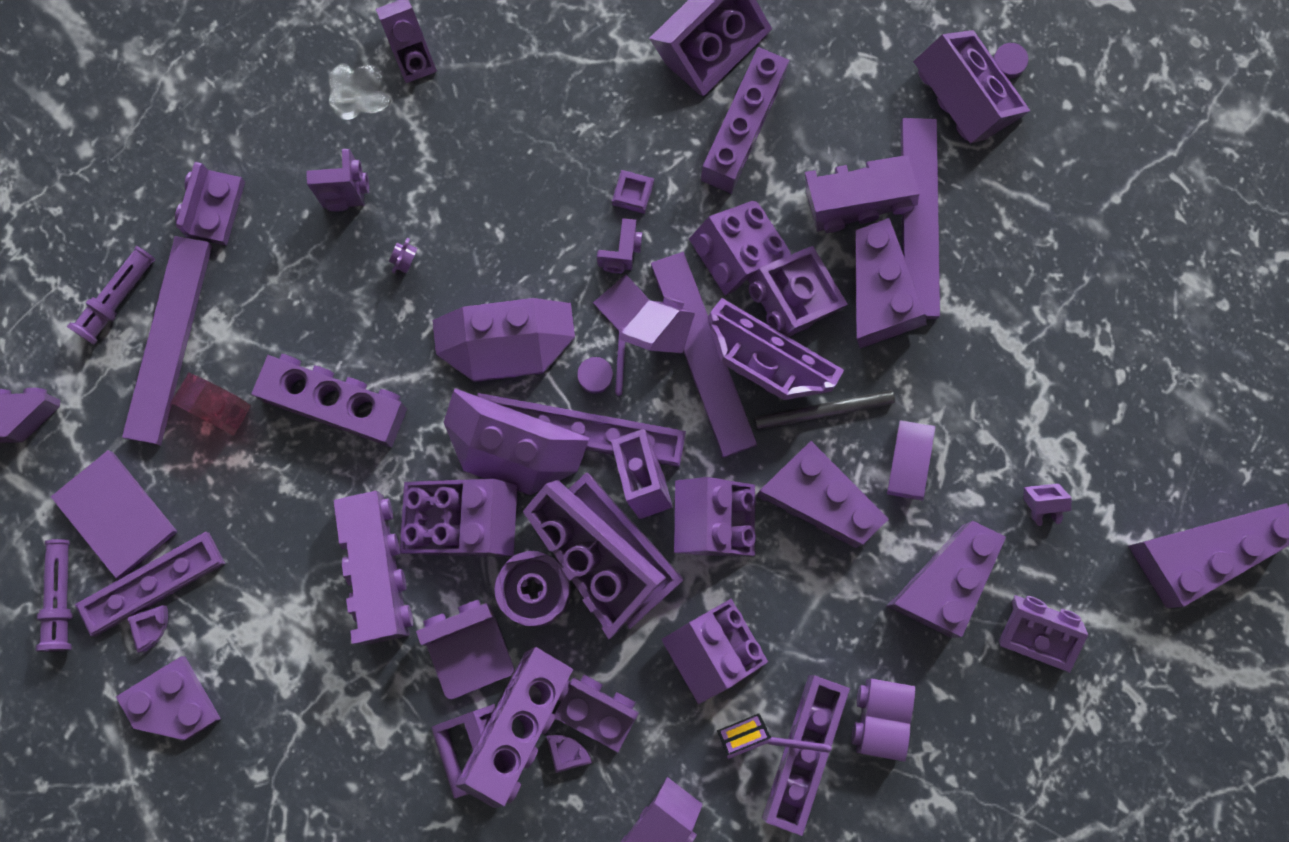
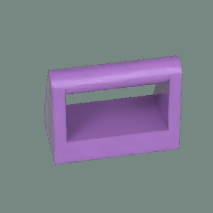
M494 704L431 727L454 799L468 793L455 786L462 772L447 729L464 723L474 750L495 710ZM498 752L494 757V766L500 773H504L507 769V759L502 753Z

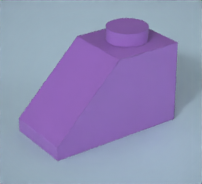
M664 297L663 302L649 300L623 330L620 340L650 351L683 353L695 313L683 309L684 302L673 298Z
M641 429L611 440L626 501L637 517L642 519L673 508L664 474L646 430Z

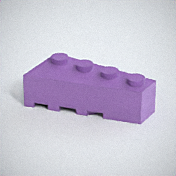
M559 480L546 483L523 510V513L548 550L554 553L562 565V571L568 580L573 581L583 596V602L589 611L593 612L603 627L601 629L608 639L612 638L627 623L666 578Z

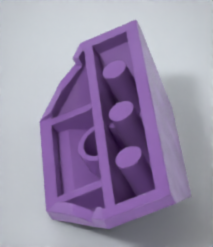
M529 298L465 306L432 320L436 355L473 382L545 373L565 348L575 339L571 303Z
M721 298L708 316L721 363L783 400L832 392L844 371L842 368Z
M456 388L453 391L443 422L463 471L485 479H497L517 484V491L528 495L540 491L546 483L556 480L560 481L577 472L590 439L589 437Z

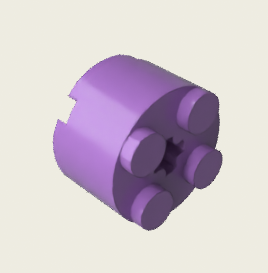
M526 551L511 557L502 567L495 581V598L499 608L509 619L527 627H542L556 621L566 611L571 598V583L562 571V565L553 557L538 551ZM535 580L539 586H543V590L538 592V598L536 599L524 593V589L530 587V581Z

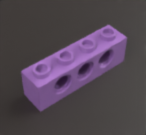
M760 47L757 48L703 164L702 182L732 194L783 84L790 60Z
M281 354L279 359L267 355L251 395L261 402L392 448L407 411L404 404L399 401V395L384 389H380L379 393L366 390L367 384L354 378L347 377L345 382L333 378L334 373L320 366L314 365L313 370L301 367L302 362L289 355ZM305 379L306 386L304 390L298 394H292L293 384L297 380ZM331 391H338V401L334 405L325 406V396ZM366 402L372 403L371 413L367 417L358 418V407Z
M537 647L524 653L456 782V787L493 808L503 807L506 802L510 804L514 800L521 786L518 779L523 769L530 767L538 753V748L535 745L540 735L547 733L555 719L552 711L557 701H562L571 687V681L568 680L573 671L571 667ZM531 686H535L541 692V702L539 705L530 699L529 690ZM514 719L520 720L524 725L525 732L522 738L516 737L512 732V722ZM498 752L502 753L507 759V769L504 773H500L494 766V757Z
M808 675L788 739L832 746L850 688L815 675ZM791 747L784 748L762 815V819L766 823L803 836L829 753Z

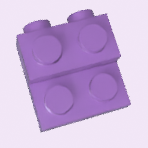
M813 246L760 267L748 280L751 298L757 303L761 302L767 312V325L787 337L809 328L816 321L837 313L848 305Z

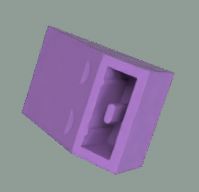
M497 479L404 482L400 553L513 557L518 485Z

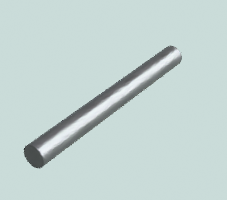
M892 390L755 416L756 430H762L895 404V396Z

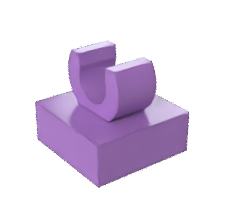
M1060 484L1024 487V501L1032 510L1031 517L1038 526H1042L1044 514L1051 513L1053 521L1056 524H1060L1063 519L1062 512L1071 511L1072 498Z

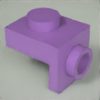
M622 218L619 252L598 250L597 264L599 267H604L603 269L610 273H623L624 270H632L634 253L641 252L642 232H636V220Z

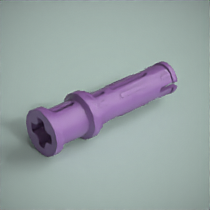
M138 246L134 248L135 250L114 274L97 298L92 297L86 301L87 307L75 323L70 322L67 325L70 330L93 345L97 343L96 337L108 321L113 322L115 320V315L117 314L114 312L152 262L154 263L155 261L154 257Z
M64 539L45 540L43 609L39 610L37 614V620L41 621L40 644L36 645L35 651L72 650V644L68 643V621L73 619L71 609H67L68 550L70 541ZM57 561L59 562L58 590L54 591L55 562ZM55 599L57 600V608H53V601ZM53 624H56L55 640H52Z

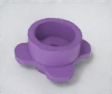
M406 238L404 245L396 243L388 261L395 264L392 269L394 274L396 270L407 273L418 248L408 244L409 238Z

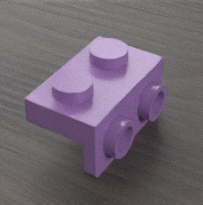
M342 149V168L307 171V185L323 208H327L329 211L340 212L352 206H365L364 194L369 193L368 174L362 172L360 160L354 158L350 149Z

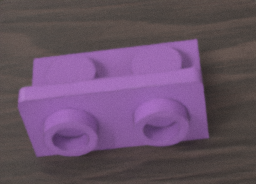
M195 162L192 172H189L185 178L186 192L183 202L178 205L175 212L176 227L186 237L227 246L245 181L242 177L208 170L203 163Z
M1014 595L1012 600L1013 611L999 639L1000 646L1070 673L1088 637L1081 617L1066 609H1061L1059 612L1048 608L1043 601L1032 596L1022 598Z
M583 675L581 680L573 677L567 695L561 701L554 714L555 719L619 752L639 714L638 711L633 709L636 702L618 692L615 693L613 698L600 691L603 684L586 675Z

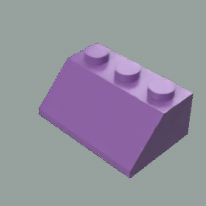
M688 0L649 39L664 63L699 95L705 96L772 30V27L756 0Z
M974 30L942 34L913 61L919 69L918 74L921 80L933 89L938 97L937 101L940 107L951 115L957 124L956 129L965 140H968L970 144L986 140L1030 112L1026 103L1006 75L999 69L994 58Z

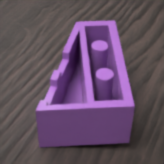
M812 441L792 458L756 495L758 498L764 501L767 500L786 510L787 513L815 525L816 528L854 548L863 545L889 520Z

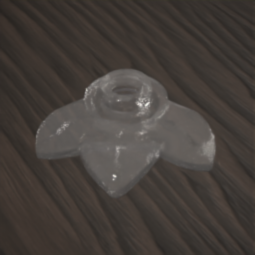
M340 63L333 68L328 79L329 87L332 90L329 96V104L336 115L344 119H351L360 112L374 114L385 109L391 103V98L379 91L383 80L382 69L373 65H364L353 71L345 63Z

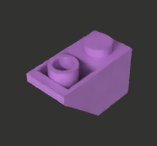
M398 0L376 8L405 83L437 72L409 0Z
M25 388L23 393L11 394L10 390L0 389V443L24 442L60 407V400L47 394V390L42 388Z

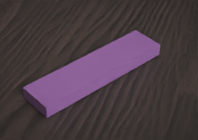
M204 532L76 603L75 606L90 636L96 637L125 621L128 617L141 612L223 566L225 562L210 533Z

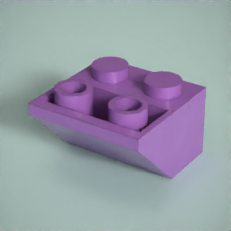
M712 477L675 480L674 553L709 556H755V485Z
M732 599L727 600L661 639L698 704L725 691L768 662Z

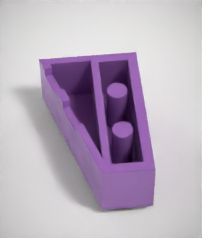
M909 155L868 161L865 168L849 172L847 165L838 166L835 168L836 174L817 177L815 170L805 172L806 195L817 232L825 230V233L837 232L844 229L845 224L859 221V224L870 223L877 220L879 215L893 212L894 215L903 214L911 211L914 208L913 206L918 205L920 194Z
M890 218L856 230V322L859 348L927 325L924 308Z
M974 521L962 525L886 606L950 638L962 637L1006 536Z
M667 777L660 786L661 788L657 796L648 807L644 808L639 815V820L629 833L623 837L621 842H693L697 835L693 832V828L703 804Z

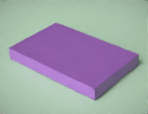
M109 450L51 496L53 501L116 579L123 578L177 533V530L117 456Z

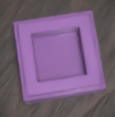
M621 170L612 205L645 214L654 185V178Z

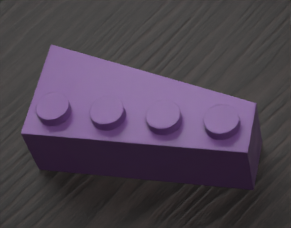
M372 491L335 499L334 508L339 545L342 550H348V556L342 559L343 577L346 579L348 586L352 585L353 593H350L349 598H346L348 613L352 614L353 620L357 622L358 629L350 631L352 644L369 645L410 636L408 627L413 626V616L410 606L404 605L402 591H405L407 586L403 570H397L395 555L400 554V548L396 534L390 533L388 520L393 519V510L389 498L384 499L383 494L378 491Z
M1285 503L1128 545L1166 609L1184 607L1288 547L1289 506Z

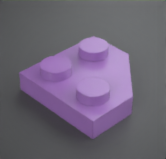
M180 656L116 696L133 729L189 740L221 720L184 656Z

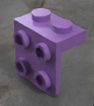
M750 201L709 216L689 238V241L724 295L735 292L760 267L791 255L783 239L756 201Z
M479 600L469 602L458 607L460 614L447 619L444 614L431 617L423 621L425 628L416 631L420 644L428 648L444 695L448 699L460 697L507 678L514 673V665L490 604L480 605Z

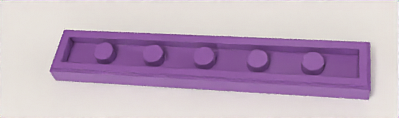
M903 118L900 123L901 156L909 155L920 195L918 205L913 206L914 208L911 211L902 214V253L924 308L926 319H938L940 317L937 119Z
M178 236L174 237L122 435L124 439L159 446L162 444L212 245L209 242Z
M684 251L652 262L651 268L663 299L664 297H669L684 302L683 309L695 313L683 353L722 457L725 458L756 447V440L729 369L720 361L709 325L708 314Z
M477 393V397L589 437L590 439L585 449L587 451L614 455L611 440L645 429L659 464L680 467L686 431Z

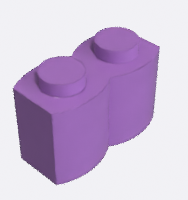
M866 679L865 686H859L856 704L857 707L862 708L860 723H854L851 743L857 745L856 753L906 761L910 723L914 707L915 686L877 679Z

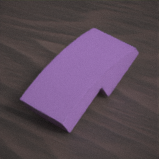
M900 420L887 490L888 495L923 501L936 426Z

